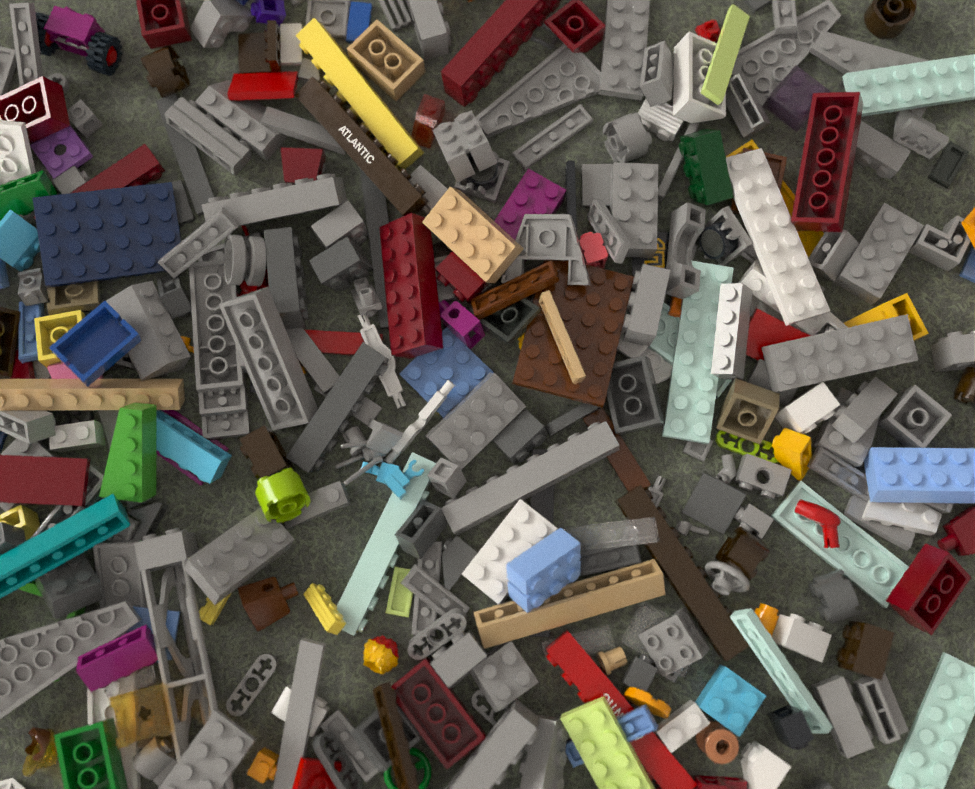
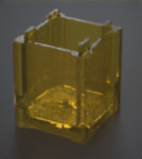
M162 683L109 697L110 706L114 708L119 737L116 740L118 749L127 747L137 741L159 735L163 737L172 733ZM142 706H145L147 710L151 709V714L147 717L148 720H143L142 717L137 716Z

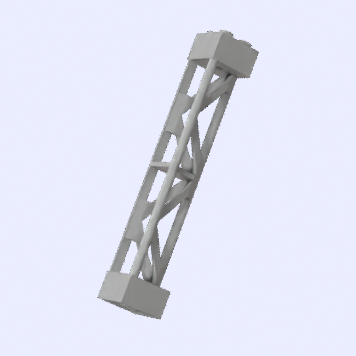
M180 528L165 531L166 535L157 536V534L143 536V541L134 544L139 570L142 573L178 762L190 746L188 743L190 716L194 700L198 699L203 727L215 710H218L193 579L184 569L187 559L198 552L195 533L187 532V529L180 530ZM166 569L162 576L160 602L157 605L150 571ZM172 587L177 589L190 658L187 659L180 653L166 627L169 593ZM165 647L168 648L179 671L185 678L171 682ZM186 684L184 687L182 719L179 722L172 687ZM232 775L222 789H234ZM246 786L235 789H246Z

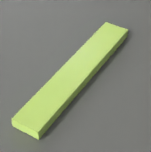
M734 4L728 9L701 90L702 95L717 105L724 99L750 17Z

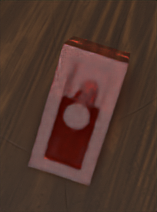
M424 94L416 112L411 137L418 145L431 149L435 139L433 129L441 124L446 109L445 101Z

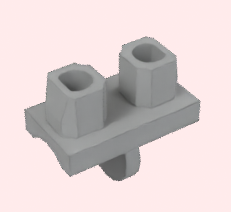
M366 277L354 280L355 289L351 290V294L360 315L363 316V314L367 313L368 317L374 316L378 310L382 309V305L372 284H368Z

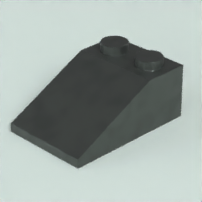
M497 281V282L494 283L487 291H489V290H491V289H493V288H495V287H497V286H499V285H501V284H503V283H501L500 281ZM524 298L480 319L483 330L490 336L511 344L538 315L541 309ZM471 307L469 312L474 315L473 308Z

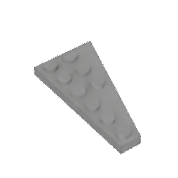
M826 0L797 17V33L775 35V30L739 49L730 78L738 73L746 76L761 106H763L810 53L809 50L822 31L828 32L841 17L840 13L830 0Z

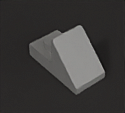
M370 418L367 426L373 430L366 447L387 454L401 439L403 432Z

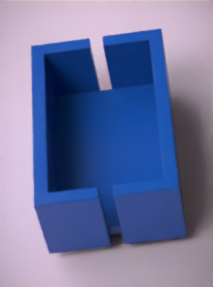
M104 301L52 344L49 349L89 387L142 340L139 333L124 319L122 320L121 316Z

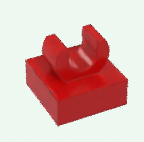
M712 19L695 28L697 35L714 43L718 42L721 30L716 20Z

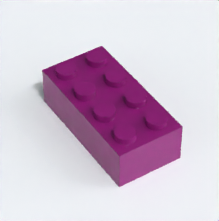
M527 169L494 222L516 240L524 215L556 214L564 201L566 189Z

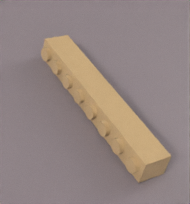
M0 379V411L119 410L121 407L135 402L156 405V410H180L185 401L183 379H147L143 381L141 379H97L89 387L80 379Z
M655 559L567 584L558 594L552 595L541 606L532 609L528 613L513 600L475 611L474 616L483 649L665 595L663 573Z

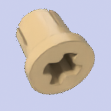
M620 646L604 653L602 651L597 653L598 661L606 676L610 675L611 671L627 665L625 653Z

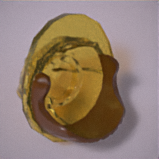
M30 729L28 734L31 736L32 742L24 750L28 755L23 765V776L30 777L38 769L52 766L57 761L58 754L54 738L56 733L53 729Z

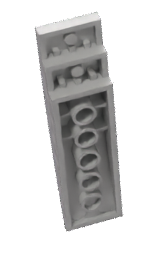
M224 260L194 262L189 266L196 390L199 396V412L202 417L203 437L207 440L246 436L251 433L246 373L240 367L238 348L219 306L223 301L238 297L237 285H228L226 283Z

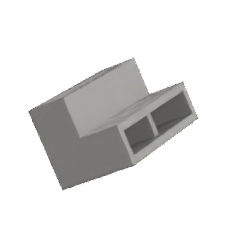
M738 73L730 78L726 90V105L743 138H748L770 125L771 122L747 77Z
M885 672L882 681L867 676L853 681L876 740L885 744L900 740V734L906 733L909 730Z

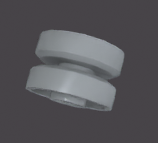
M229 234L224 248V277L228 285H240L245 280L248 286H261L266 270L264 239L261 236H249L245 241L241 235Z

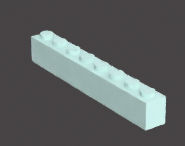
M413 452L402 473H405L409 463L413 460H416L417 463L412 467V470L419 472L424 468V473L410 480L411 484L405 488L407 494L401 500L392 492L337 605L338 612L343 615V619L346 622L342 630L353 636L357 635L358 631L361 633L364 631L368 623V619L365 617L369 610H374L379 600L375 596L379 588L384 589L389 579L386 573L389 567L394 568L398 561L399 555L396 553L400 544L395 536L396 532L422 500L426 501L430 494L427 488L431 481L427 475L436 463Z

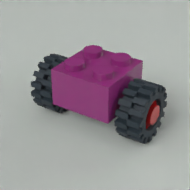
M57 6L53 7L50 16L40 12L35 13L40 54L52 56V54L56 53L55 49L58 50L60 47L62 50L86 57L88 61L87 66L92 71L111 76L119 68L118 62L121 63L120 55L123 53V51H120L122 49L121 41L115 36L105 34V30L100 27L97 19L87 13L82 15L76 13L71 8Z

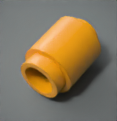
M760 603L759 608H756L754 613L757 614L767 632L772 636L779 618L777 616L779 610Z

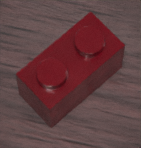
M453 251L435 268L438 275L436 279L444 287L450 286L454 290L452 292L453 295L460 302L465 300L470 304L471 299L477 297L488 286V283Z

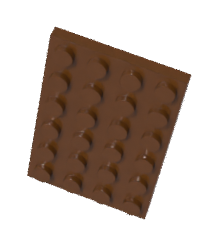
M544 260L543 264L551 260ZM552 260L556 266L560 281L535 293L533 304L538 306L541 311L527 325L512 384L603 407L634 277L586 265L590 286L568 285L569 261ZM548 290L552 295L586 375L584 380L578 384H573L539 303L541 294Z

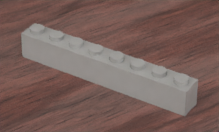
M596 422L588 427V431L582 434L578 432L568 437L567 442L561 445L556 443L547 449L548 452L540 456L535 454L526 460L527 463L520 467L519 465L510 467L503 476L489 478L486 481V485L480 488L477 486L472 487L465 492V496L459 499L454 497V499L446 501V506L441 509L452 532L458 536L515 506L520 499L524 501L619 451L620 445L607 422Z

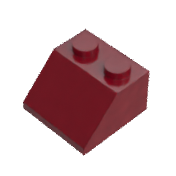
M571 0L545 20L548 28L573 53H587L602 41L606 27L581 0Z

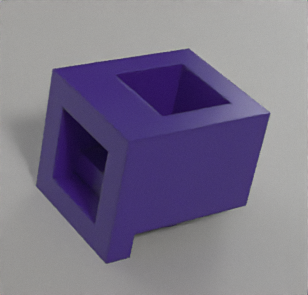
M255 0L251 3V15L256 17V23L267 24V21L276 20L279 27L286 17L284 0Z

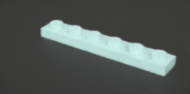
M752 608L734 611L730 618L789 704L802 710L812 734H828L833 726L819 708L811 693L806 689L798 674L793 670L785 655L780 651L772 636L767 632L757 614L754 613Z

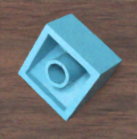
M9 210L0 221V258L22 272L24 269L31 267L33 258L40 252L38 232L34 226L12 210Z

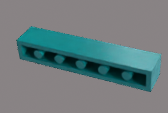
M111 494L0 556V598L131 526L125 507L114 494Z

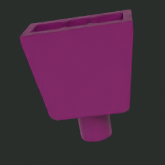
M442 300L439 303L440 318L444 326L471 350L485 336L480 320L457 301H454L451 305L446 300ZM473 330L476 334L470 337L468 334Z

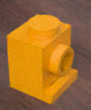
M264 747L256 755L247 775L262 784L268 779L274 781L279 755Z

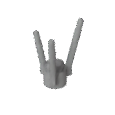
M368 440L341 444V448L365 446V448L362 449V454L336 464L335 468H341L364 458L366 461L371 460L370 463L344 481V484L348 485L374 465L383 462V457L386 454L366 447Z

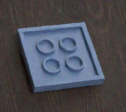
M447 327L442 331V349L417 356L399 373L427 403L443 387L447 380L455 384L445 401L437 409V412L443 418L489 373H494Z

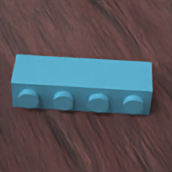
M156 410V450L163 457L170 458L178 463L182 469L189 470L197 475L198 479L210 484L221 478L232 455L162 410Z

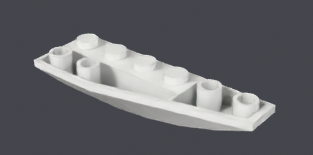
M756 259L738 282L745 284L753 290L750 317L757 308L784 322L760 261ZM831 312L791 324V326L810 336L848 328Z

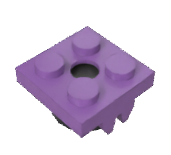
M71 125L30 145L54 179L72 166L79 169L85 162L94 157Z

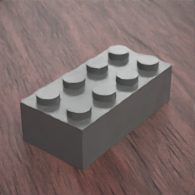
M291 227L264 230L269 290L285 329L306 328L305 320L309 319L308 307L305 305L307 293L306 287L303 285L305 273L304 267L301 264L303 253L298 235L293 234Z

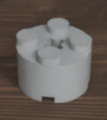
M638 113L627 114L606 123L603 127V135H607V140L604 141V144L614 162L628 163L647 154L648 145L652 143L650 133L645 131L642 119Z

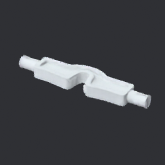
M367 313L363 314V317L358 315L357 317L363 328L360 332L365 344L389 359L387 362L389 365L388 369L382 376L379 375L378 377L387 395L393 397L397 409L402 408L406 404L401 395L403 388L395 372V357L391 356V350L383 344L374 324L371 325Z
M447 380L443 387L434 394L418 414L419 418L409 425L401 439L393 446L392 451L384 459L388 464H393L397 457L404 452L413 439L427 425L455 386L454 383Z

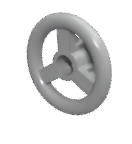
M710 561L705 565L707 575L714 581L712 588L717 592L729 595L731 591L746 592L749 590V580L736 568L718 561ZM712 568L720 569L721 573H715Z

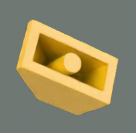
M784 427L780 435H776L773 439L774 457L783 467L791 469V474L797 480L802 481L810 469L807 465L812 457L811 437Z

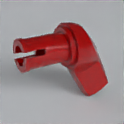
M800 499L794 512L823 527L824 548L840 547L837 528L841 523L839 516L823 506Z

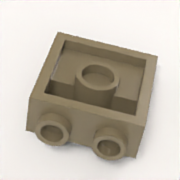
M99 281L47 287V294L50 303H47L49 315L77 310H94L100 305Z

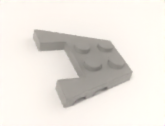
M525 214L515 240L524 249L508 267L505 275L503 274L501 283H506L524 274V260L569 261L568 285L590 286V279L572 215Z

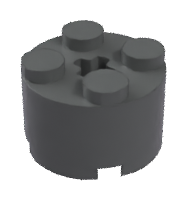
M842 569L812 578V583L808 584L812 596L817 597L820 601L821 606H818L817 609L822 620L829 621L831 624L860 615V610H855V607L859 606L857 596L849 579L843 580L841 574H844Z

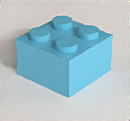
M720 664L695 703L701 710L740 737L766 695L726 666Z

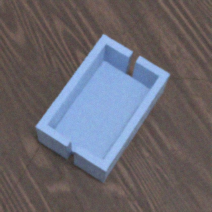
M560 527L507 563L508 596L528 613L532 609L541 606L552 595L558 594L564 586L576 581L581 575V543Z

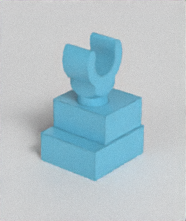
M416 460L409 463L405 473H402L397 468L384 479L385 484L400 500L407 494L405 488L411 484L410 480L424 473V468L419 472L412 470V467L417 463Z
M363 461L361 468H363L368 463ZM382 462L381 467L374 465L365 473L376 475V481L385 484L384 479L397 468L401 470V467Z

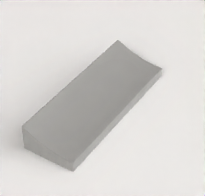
M265 287L221 302L219 304L272 430L309 423L318 407L269 288Z

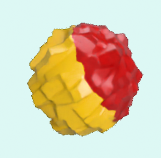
M383 635L368 639V642L364 645L363 665L381 675L390 672L398 665L399 650L397 643L392 638L387 639Z

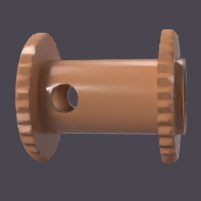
M709 721L710 724L696 734V744H698L702 752L709 756L711 761L718 764L731 762L738 754L739 744L737 737L725 729L719 722Z

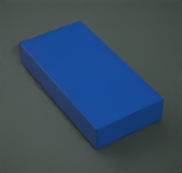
M351 1L346 43L352 44L370 26L372 3Z

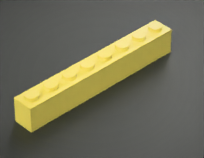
M313 18L296 34V37L301 42L298 45L307 55L311 54L313 57L311 62L318 70L322 69L326 73L324 76L325 80L332 87L334 85L337 87V95L344 102L348 101L351 105L349 109L358 118L360 117L363 120V124L371 131L370 135L373 133L385 146L383 151L386 149L388 153H391L398 160L396 165L406 169L424 152L325 27L317 19Z

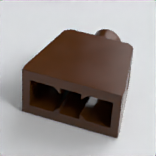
M270 577L237 588L242 605L257 632L288 615L290 608L287 600L299 595L294 582L281 587L276 577Z

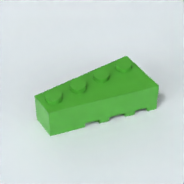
M135 402L119 409L99 497L106 498L114 494L118 500L142 503L156 495V405Z

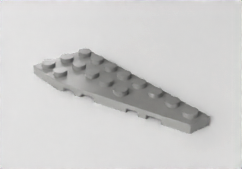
M129 601L119 602L0 639V719L77 665L79 656L112 641L138 623L141 618Z

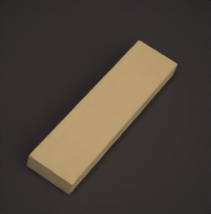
M550 291L543 292L539 299L540 306L573 384H578L584 380L586 375Z

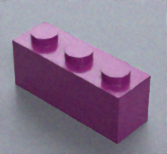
M147 624L79 656L76 672L90 692L99 688H105L111 682L122 677H128L134 671L150 666L158 660L154 636Z

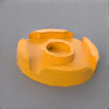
M629 687L623 696L630 703L638 707L646 704L651 714L667 719L671 712V707L661 699L656 700L652 698L650 693L641 689Z

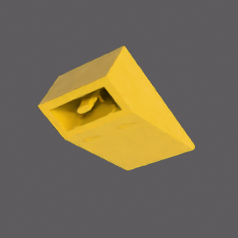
M908 293L844 322L847 327H853L908 314L914 341L929 334Z

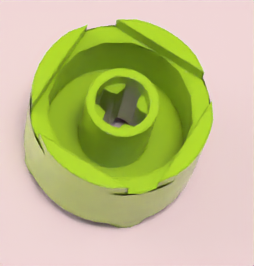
M285 468L280 473L270 477L264 476L257 481L258 487L255 495L266 520L271 522V519H276L277 523L292 520L302 513L301 509L305 505L306 507L310 505L311 499L300 476L292 468Z

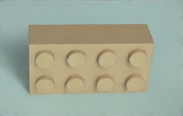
M451 186L422 221L424 225L488 283H496L524 249L461 190Z

